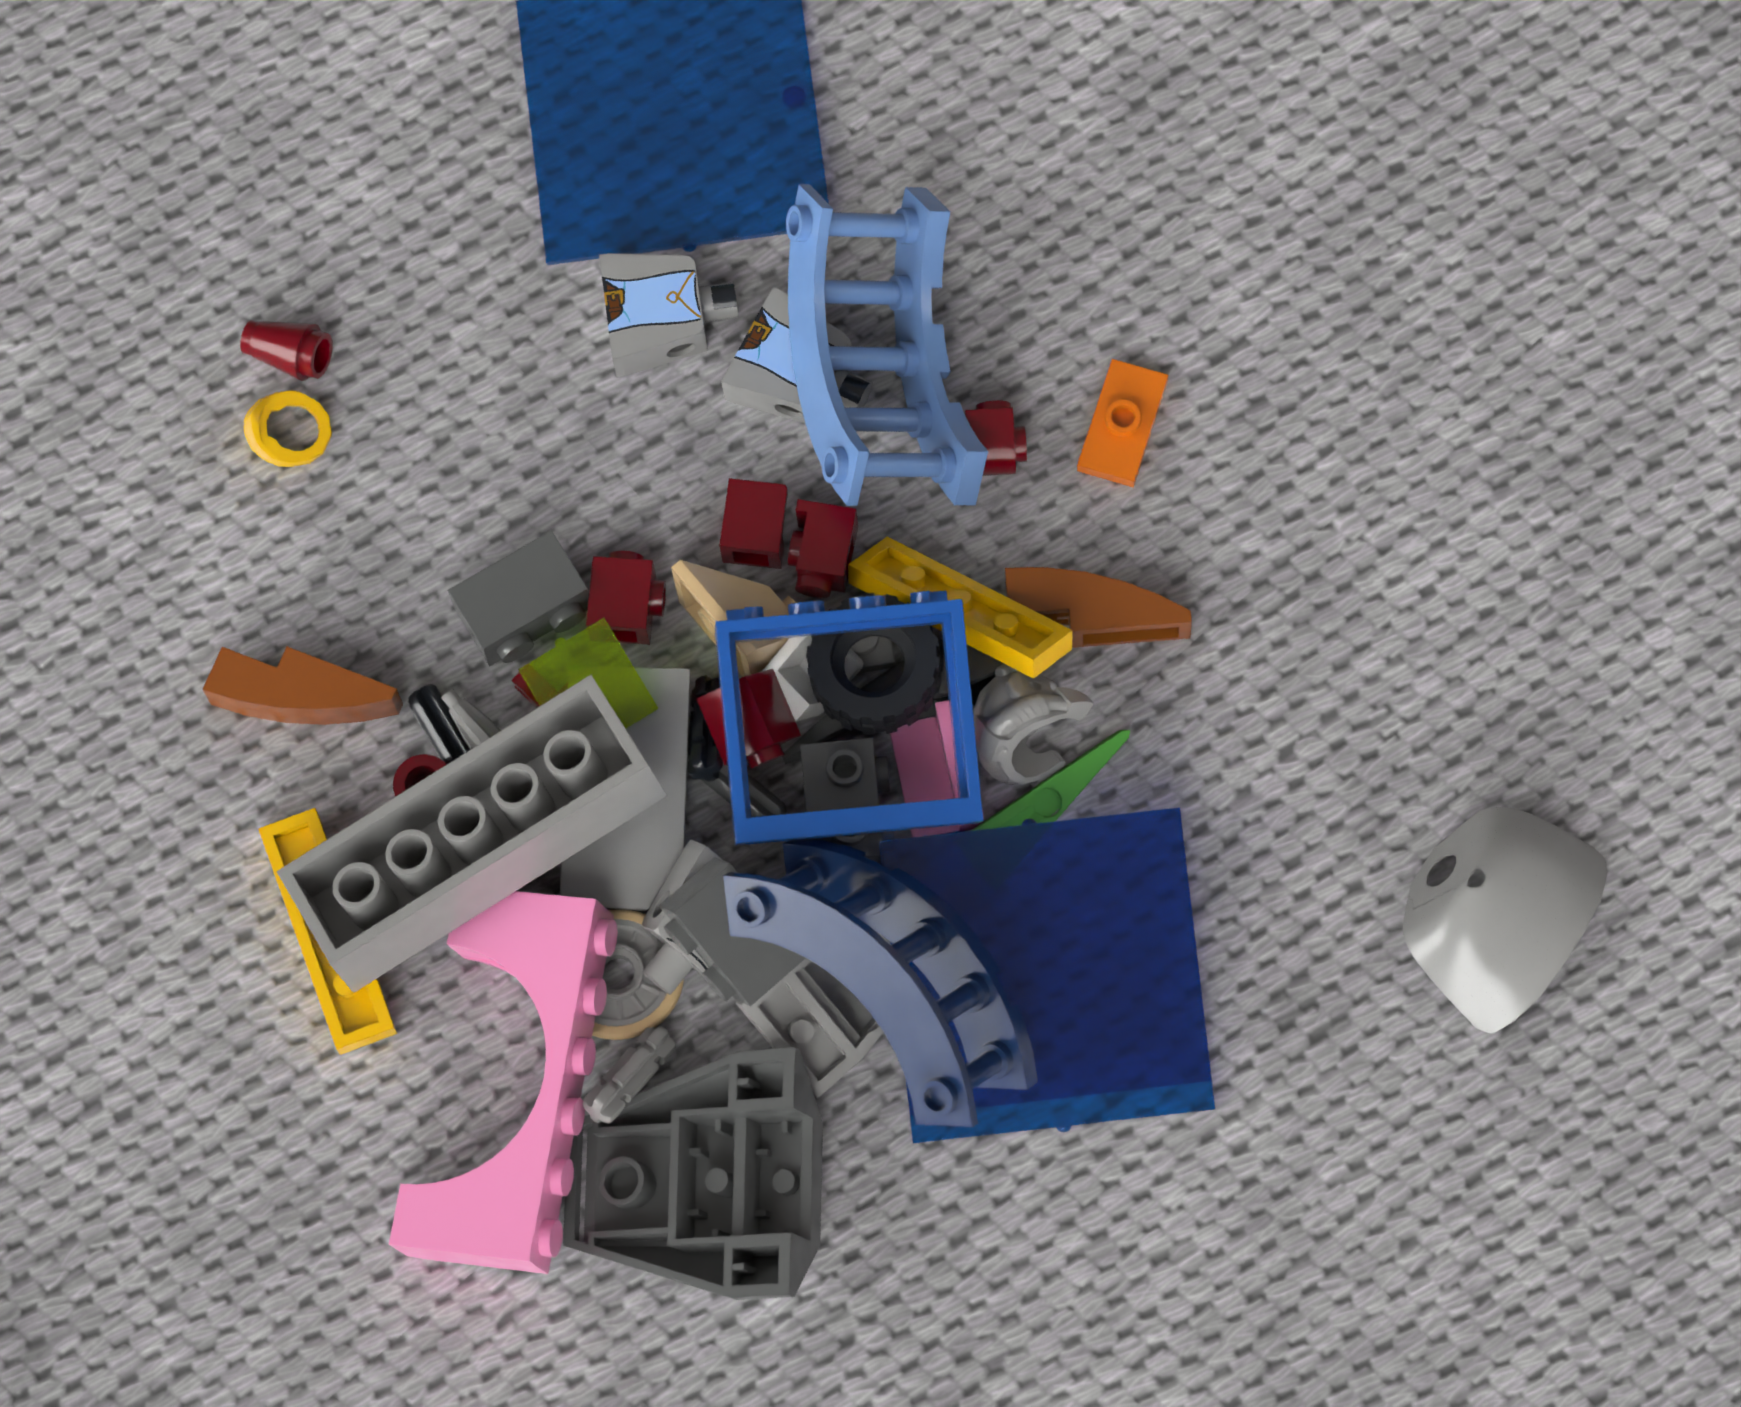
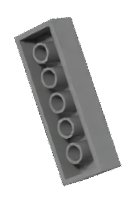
M589 675L279 869L277 873L328 962L354 993L667 797V794L592 675Z

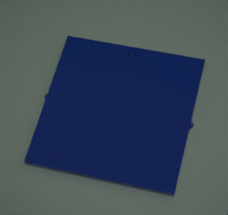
M516 0L547 265L599 259L600 254L607 253L639 254L683 248L686 252H693L700 245L787 234V213L790 207L795 205L799 184H810L829 204L802 0Z
M1180 807L1037 823L1034 819H1025L1022 825L879 841L881 864L890 870L898 867L933 890L962 917L995 959L1001 970L996 976L1003 986L1011 1006L1013 1007L1018 1004L1024 1018L1033 1049L1038 1083L1028 1090L974 1088L973 1095L978 1124L974 1127L916 1124L913 1103L906 1081L913 1143L1055 1127L1059 1132L1065 1133L1071 1129L1072 1125L1215 1110ZM910 962L909 966L919 976L935 1001L941 998L927 977L913 962ZM952 1020L948 1024L966 1064L968 1062L962 1041Z

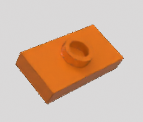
M1116 359L1111 360L1077 464L1078 472L1134 488L1166 390L1168 374Z

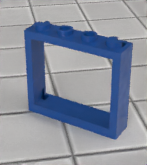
M947 590L935 592L921 591L910 594L911 604L886 606L885 595L864 596L849 599L850 609L825 611L824 601H808L788 604V615L764 617L763 607L756 606L745 607V609L726 610L727 620L715 621L714 628L735 846L976 824L983 821L962 599L948 600ZM942 624L958 798L752 817L735 643Z

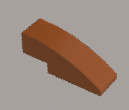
M1049 567L1005 568L1006 597L1061 625H1069V629L1072 630V648L1191 638V611L1155 592L1119 579L1085 571Z
M286 646L277 667L222 647L202 689L213 706L249 717L283 723L328 725L364 722L399 715L403 706L397 688Z

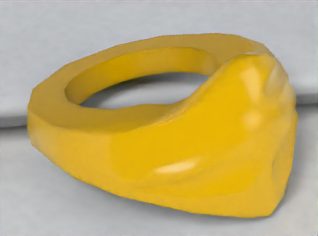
M295 390L275 392L259 399L247 411L244 417V434L252 451L264 461L279 467L310 464L324 454L332 437L330 417L320 402ZM286 406L300 407L308 410L318 424L316 442L310 448L303 451H293L281 447L276 439L267 434V420L272 411H280Z

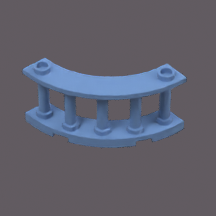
M799 184L795 205L791 206L787 213L786 230L790 239L788 268L789 333L798 396L813 448L822 466L823 477L827 483L832 484L834 490L846 506H858L864 477H931L935 483L939 484L954 505H976L988 451L972 430L961 404L949 402L942 381L951 372L946 350L943 324H933L932 289L942 288L944 249L951 211L927 188L905 187L902 206L895 214L833 212V208L810 184ZM828 236L895 238L894 275L889 281L825 280ZM825 304L889 305L890 309L894 311L896 346H829ZM833 370L895 371L902 380L907 408L844 407ZM856 432H908L911 437L917 438L922 453H870Z

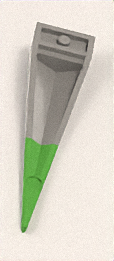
M1118 730L908 874L933 890L969 925L1054 822L1129 738L1130 730ZM880 935V936H881L884 940H886L890 945L893 944L892 942H890L889 940H887L886 938H884L882 935ZM807 958L751 1007L740 1001L736 1002L737 1006L773 1049L790 1047L800 1049L816 1098H819L859 1063L883 1033V1030L871 1013L847 987L829 972ZM910 962L909 966L923 982L926 976L913 962Z

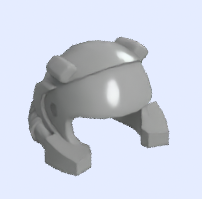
M1003 663L995 669V677L979 692L973 709L976 748L982 766L993 778L1006 785L1030 783L1033 787L1037 786L1064 768L1066 761L1058 752L1053 750L1045 753H1035L1027 747L1026 742L1029 737L1039 728L1059 719L1072 718L1076 721L1082 720L1094 703L1087 695L1074 689L1058 687L1053 680L1041 674L1033 679Z

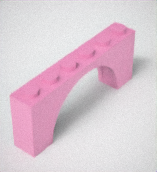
M515 891L448 934L447 945L461 957L507 972L517 978L526 989L539 1013L546 1044L545 1071L539 1096L527 1121L508 1145L481 1166L449 1180L427 1184H400L389 1245L406 1256L542 1274L549 1273L551 1257L558 1255L562 1244L563 1228L561 1221L558 1220L562 1197L569 1194L573 1184L574 1166L570 1159L573 1137L580 1134L584 1124L585 1109L581 1099L584 1077L591 1074L595 1064L596 1046L592 1039L595 1017L602 1014L606 1004L607 988L603 979L606 957L614 953L617 944L618 931L617 924L613 920L614 915L597 899Z

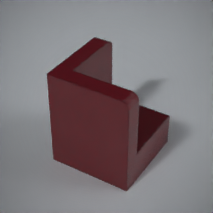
M729 478L719 544L723 563L782 569L785 548L783 527L788 498L786 485Z

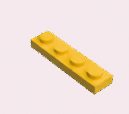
M888 536L848 564L849 584L866 593H875V596H886V594L896 596L899 601L906 604L907 602L911 603V593L947 590L948 600L962 599L966 644L1033 679L1072 650L1071 629ZM942 624L932 625V627L942 631Z
M316 808L258 828L339 1055L397 1034L378 978L354 993L328 962L277 873L279 869L327 840Z

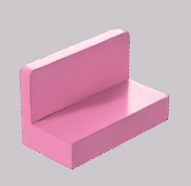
M949 700L935 703L936 717L918 720L909 727L906 724L897 728V732L890 733L905 803L958 798ZM984 814L983 821L980 823L912 829L911 835L914 840H923L972 830L984 822Z

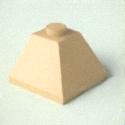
M679 560L671 567L679 603L715 645V621L727 620L726 610L759 606L763 607L764 617L788 615V604L796 603L790 596L781 601L770 586L687 561ZM789 638L735 643L738 673L744 677L761 672Z

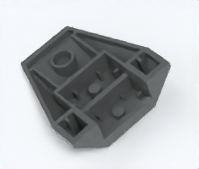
M790 1047L737 1051L638 1093L629 1103L623 1100L625 1108L611 1123L603 1121L596 1123L590 1118V1114L585 1116L580 1134L573 1137L570 1159L574 1166V1178L572 1188L569 1194L565 1196L563 1246L735 1300L795 1297L820 1247L823 1122L800 1049ZM587 1129L584 1242H580L583 1130Z

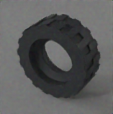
M875 593L863 594V597L875 596ZM886 594V606L905 604L899 601L896 596ZM852 597L841 601L842 605L834 610L830 608L828 611L850 609L849 599ZM932 625L811 636L812 642L811 646H807L806 658L813 694L817 702H821L823 705L824 713L832 720L834 718L841 722L842 727L850 731L857 729L863 731V734L875 735V732L886 731V734L897 732V728L906 724L909 727L918 721L917 717L923 711L927 712L933 704L932 698L935 692L939 693L942 683L940 673L943 672L942 658L937 635H934ZM871 636L885 637L893 641L901 649L905 659L904 671L898 682L889 689L880 692H867L857 688L851 683L845 672V659L850 648L861 639Z

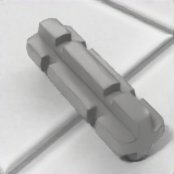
M661 1026L646 1028L634 1042L636 1050L630 1046L600 1080L602 1087L596 1084L585 1096L583 1107L590 1113V1118L594 1122H613L625 1108L623 1100L629 1103L659 1069L657 1063L663 1065L674 1053L676 1043L669 1037V1031Z

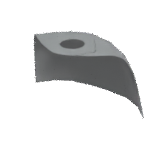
M1493 807L1480 810L1432 850L1412 881L1403 921V935L1406 944L1415 960L1429 978L1476 1029L1494 1034L1514 1022L1541 997L1578 944L1602 899L1607 878L1605 858L1593 846L1533 814L1507 807ZM1455 856L1456 866L1451 875L1440 885L1429 886L1428 878L1434 866L1445 857ZM1481 869L1485 874V880L1482 885L1477 888L1467 886L1475 870Z

